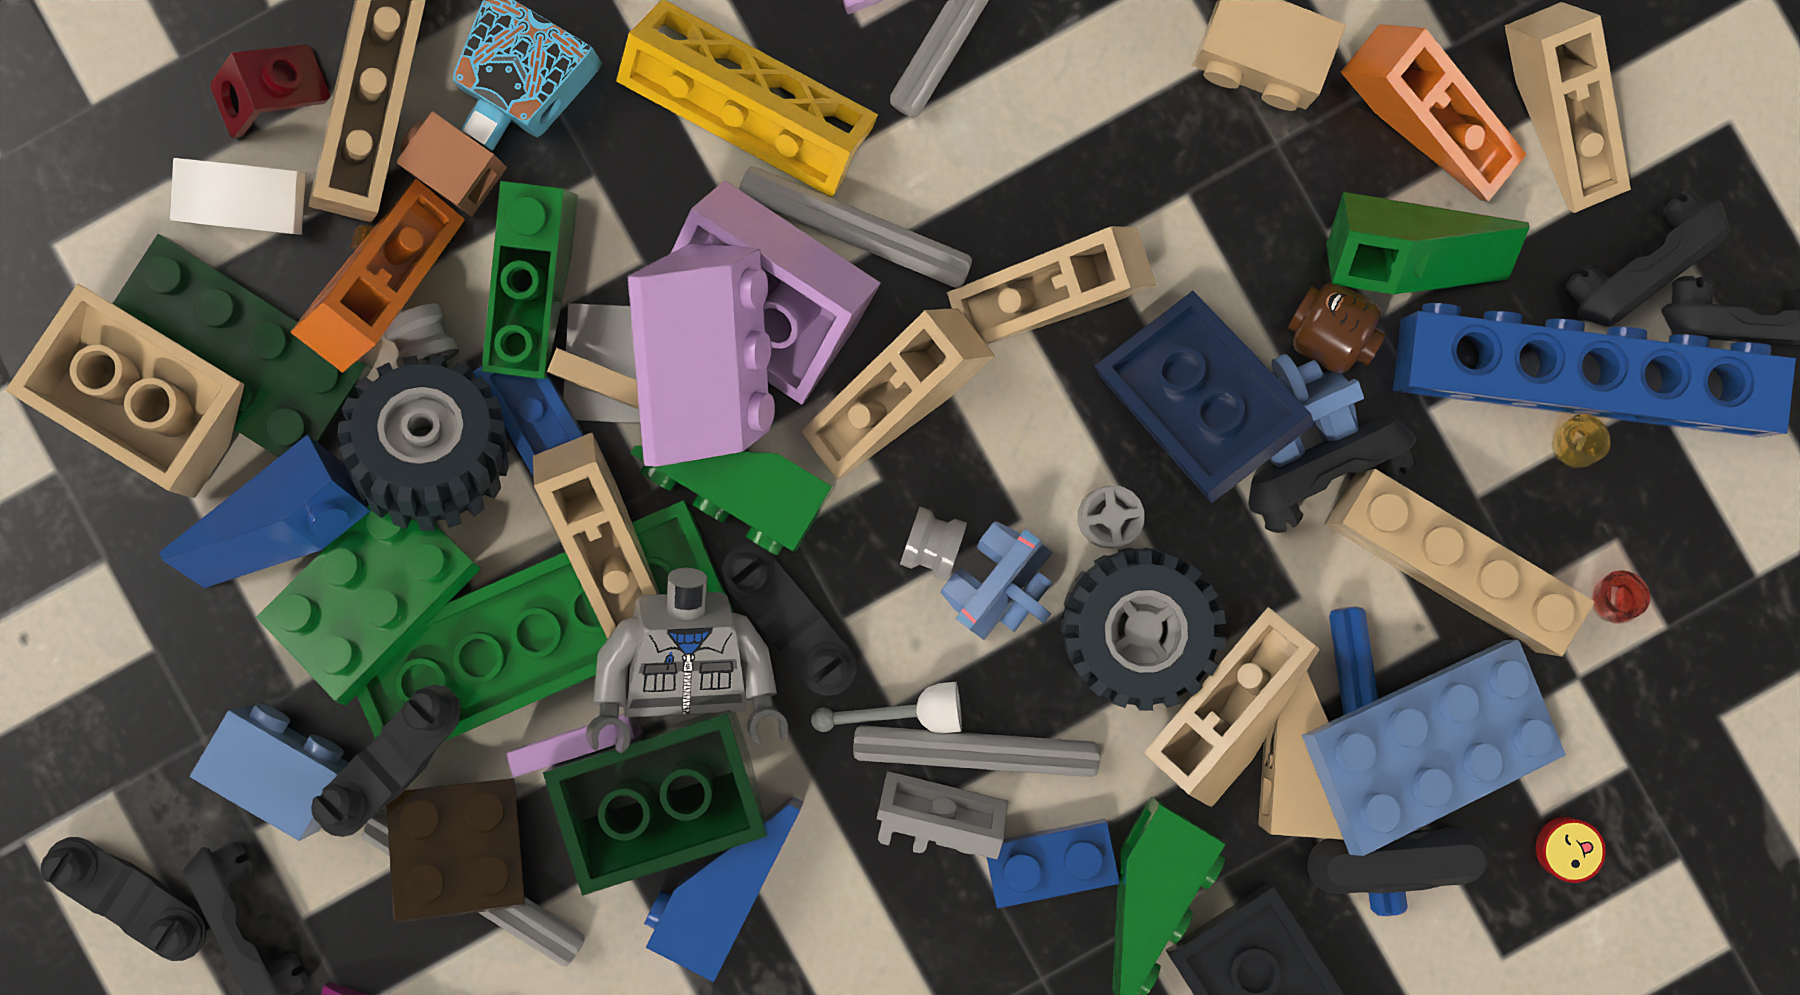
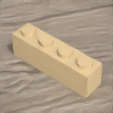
M355 0L309 207L367 222H372L378 214L426 0Z
M1376 469L1355 473L1325 523L1329 528L1511 638L1519 639L1521 644L1536 653L1563 656L1595 601Z

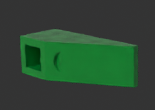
M500 181L481 372L546 379L572 257L578 201L577 194L563 188Z
M1343 192L1326 244L1332 284L1395 295L1508 280L1530 226L1528 222Z
M635 445L630 454L644 462L643 447ZM737 452L657 467L643 464L639 470L640 474L669 491L678 482L698 495L692 505L722 523H725L731 514L750 525L751 528L745 537L777 556L783 546L791 551L798 550L834 490L833 486L777 453Z
M1152 796L1119 851L1118 878L1120 884H1118L1112 982L1114 995H1147L1150 992L1161 969V965L1156 963L1168 941L1175 944L1184 935L1193 916V911L1188 908L1200 887L1208 889L1212 886L1225 862V857L1220 854L1226 845L1215 834Z

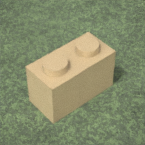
M1217 0L1192 66L1204 70V77L1219 86L1238 88L1240 84L1263 93L1261 96L1262 100L1276 108L1294 111L1297 107L1306 110L1320 95L1346 24L1284 0Z

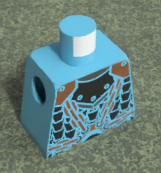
M483 0L453 73V82L467 96L477 101L460 131L489 151L494 150L510 122L531 135L539 137L593 78L602 66V62L593 47L517 1Z

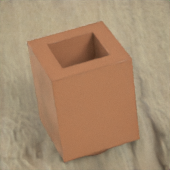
M433 111L424 122H416L407 131L400 145L402 154L396 161L398 165L471 217L507 168L492 152Z

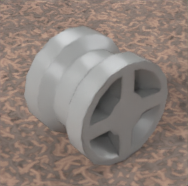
M438 303L417 306L397 314L385 331V339L394 342L399 355L396 360L398 368L405 366L403 357L417 355L419 364H429L431 355L445 357L447 361L458 354L459 347L455 339L447 336L443 329L442 322L445 315Z
M1105 486L1091 491L1082 500L1078 509L1077 523L1082 535L1090 543L1099 547L1119 548L1130 544L1139 536L1144 525V509L1140 499L1131 490L1122 486Z
M919 507L900 565L911 569L918 565L930 568L935 577L947 581L967 523L957 519L947 523L936 519L931 510Z

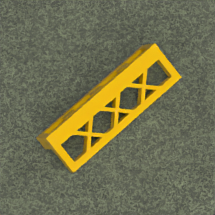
M661 0L629 32L616 82L831 198L841 187L854 153L872 130L878 114L666 0ZM663 25H666L686 36L688 40H674L658 30ZM714 59H729L740 65L742 69H728L715 62ZM781 87L794 94L796 99H783L770 92L769 88ZM824 117H836L853 126V129L848 134L826 122Z

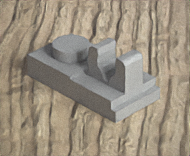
M887 771L877 814V820L882 821L878 840L881 844L889 845L892 833L895 831L915 836L913 852L923 853L926 850L928 841L931 840L935 841L937 845L953 848L962 853L998 859L1004 838L1008 801Z

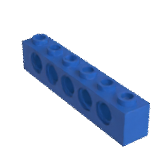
M1443 303L1423 304L1422 311L1412 313L1402 318L1400 322L1392 392L1757 438L1787 434L1796 358L1771 355L1772 346L1767 344L1736 342L1731 343L1730 350L1710 348L1709 338L1698 335H1670L1668 342L1646 340L1647 330L1634 327L1607 328V335L1584 332L1585 323L1582 321L1546 320L1545 327L1522 324V314L1507 311L1484 312L1483 319L1460 316L1461 307ZM1461 338L1468 339L1477 348L1478 362L1474 369H1469L1462 365L1457 357V344ZM1524 346L1534 350L1539 358V370L1535 377L1528 375L1521 368L1519 355ZM1586 354L1593 356L1599 363L1601 374L1596 384L1589 382L1583 374L1582 362ZM1649 362L1653 363L1661 373L1662 382L1657 392L1652 390L1645 380V369ZM1711 371L1716 372L1722 380L1723 390L1719 399L1715 398L1708 388V376Z

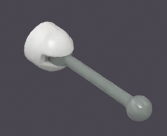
M947 682L930 686L923 691L915 705L833 712L829 708L820 707L813 712L811 723L817 731L827 732L834 725L917 717L920 723L931 732H961L962 718L957 682Z

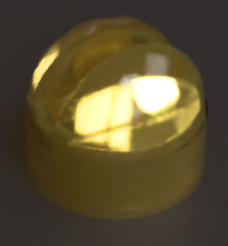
M1588 414L1575 415L1561 424L1553 434L1552 448L1556 458L1561 459L1572 468L1587 467L1607 455L1611 445L1610 435L1606 426L1599 419ZM1576 432H1578L1583 437L1575 447L1572 440Z

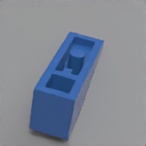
M306 435L162 549L159 554L162 561L203 588L321 551L368 514L370 509L365 500L362 501L356 491L346 465L312 437Z
M792 796L764 817L768 833L767 837L717 852L682 878L672 895L661 890L644 922V925L654 929L645 948L714 982L804 802Z

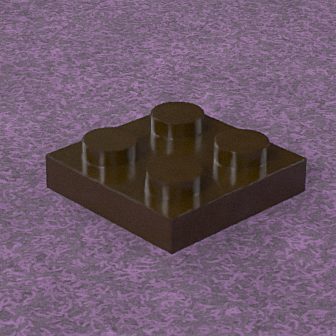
M514 778L405 790L399 797L386 805L393 921L395 923L525 907Z

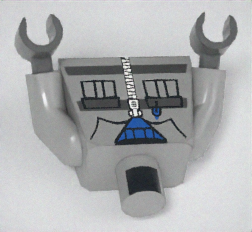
M679 568L671 571L668 574L667 594L643 595L638 598L632 618L622 620L598 651L594 704L600 706V713L598 717L589 723L586 730L587 742L595 751H598L599 732L603 727L611 724L616 726L618 732L616 751L623 753L629 746L631 740L630 730L619 719V707H623L625 717L719 713L731 710V712L746 711V700H753L754 711L750 714L747 723V729L751 738L760 745L756 726L758 721L766 716L777 718L780 739L783 741L788 733L787 721L777 709L773 708L771 696L776 695L777 691L769 649L747 616L731 612L727 595L720 592L706 593L707 576L702 571L694 568Z

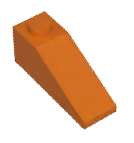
M1379 24L1341 71L1342 75L1375 114L1482 201H1490L1527 155L1426 28Z
M415 179L324 287L292 329L291 333L343 373L377 344L465 219L418 179Z

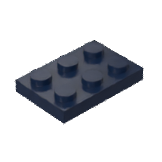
M1191 291L1095 365L1100 378L1211 504L1314 425L1311 413L1194 291Z

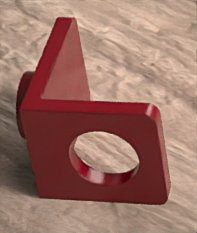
M307 44L231 52L210 84L211 91L232 139L242 138L262 112L325 104L330 98L329 90L313 51ZM231 83L236 90L239 100L238 114L234 110L230 98Z

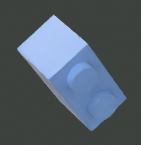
M256 703L254 707L249 705L228 710L189 777L298 841L319 832L321 825L315 821L312 815V801L316 796L321 795L322 789L329 785L348 765L349 762L341 758L344 754L343 749L321 736L312 734L309 738H306L287 727L290 719L271 706Z

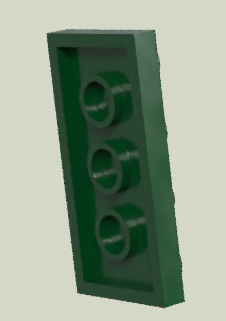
M160 234L156 235L112 303L243 383L244 388L234 430L277 457L284 454L306 435H309L323 446L343 415L342 407L347 397H355L357 394L355 386L364 377H367L373 369L358 359L342 373L291 333L298 323L297 319L171 239Z

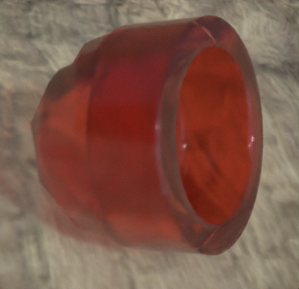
M1618 570L1611 572L1600 580L1594 588L1591 600L1595 601L1593 610L1606 622L1609 621L1613 624L1631 622L1642 615L1649 607V589L1638 575L1630 571ZM1612 587H1617L1613 605L1611 603Z

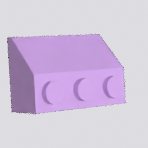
M725 180L691 208L671 253L690 243L760 248L761 270L765 272L768 282L767 297L763 305L764 329L771 340V357L767 366L768 383L800 404H803L855 330L881 283Z
M690 243L629 275L628 285L644 465L657 467L743 452L770 431L775 413L774 399L768 393L767 366L771 357V340L764 329L763 312L768 282L765 272L761 270L760 248Z

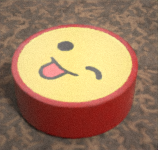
M1573 817L1553 819L1541 829L1537 836L1536 855L1539 863L1549 874L1563 881L1571 883L1586 881L1598 873L1605 860L1606 850L1601 834L1592 825Z

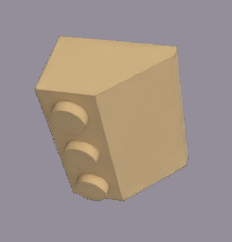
M77 283L5 391L166 490L196 498L230 446L244 384Z

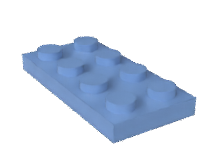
M1519 639L1502 641L1302 735L1350 855L1364 856L1566 756Z

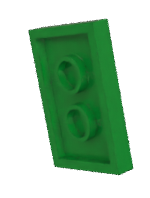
M370 509L368 514L332 541L256 618L336 702L346 706L481 568L436 523L435 531H420L418 522L411 520L407 529L393 525L389 513L380 518Z

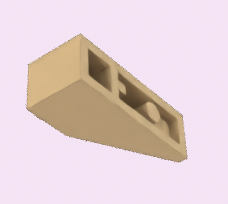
M1560 2L1505 25L1517 87L1568 210L1575 213L1631 190L1601 16Z
M1111 226L947 292L952 309L958 308L986 345L1103 307L1157 285L1138 228Z
M958 308L925 310L836 396L801 433L836 480L844 478L952 397L995 355Z
M592 432L534 455L533 475L534 487L607 638H609L622 620L632 618L638 598L643 595H660V592L619 489Z
M1268 607L1218 665L1213 676L1210 675L1201 685L1203 688L1186 702L1145 750L1144 754L1186 793L1212 807L1253 760L1318 653L1319 648Z
M1307 671L1264 740L1258 825L1272 835L1343 839L1302 738L1303 734L1329 723Z

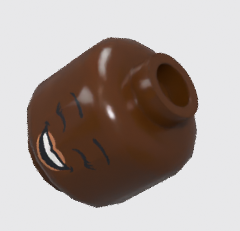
M1328 282L1320 290L1311 286L1287 327L1288 330L1295 333L1292 344L1294 350L1312 361L1315 360L1319 365L1337 374L1350 370L1356 360L1368 366L1387 334L1376 328L1381 318V309L1376 302L1348 287L1332 284V282Z

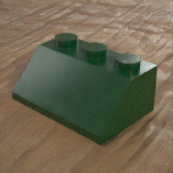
M731 710L707 713L641 734L635 739L630 740L629 746L623 753H618L616 745L554 764L543 772L582 896L752 842L768 835L753 763L737 713L731 712Z

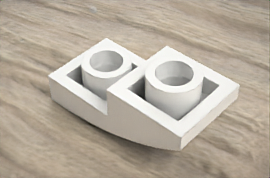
M173 158L170 220L302 235L306 172Z

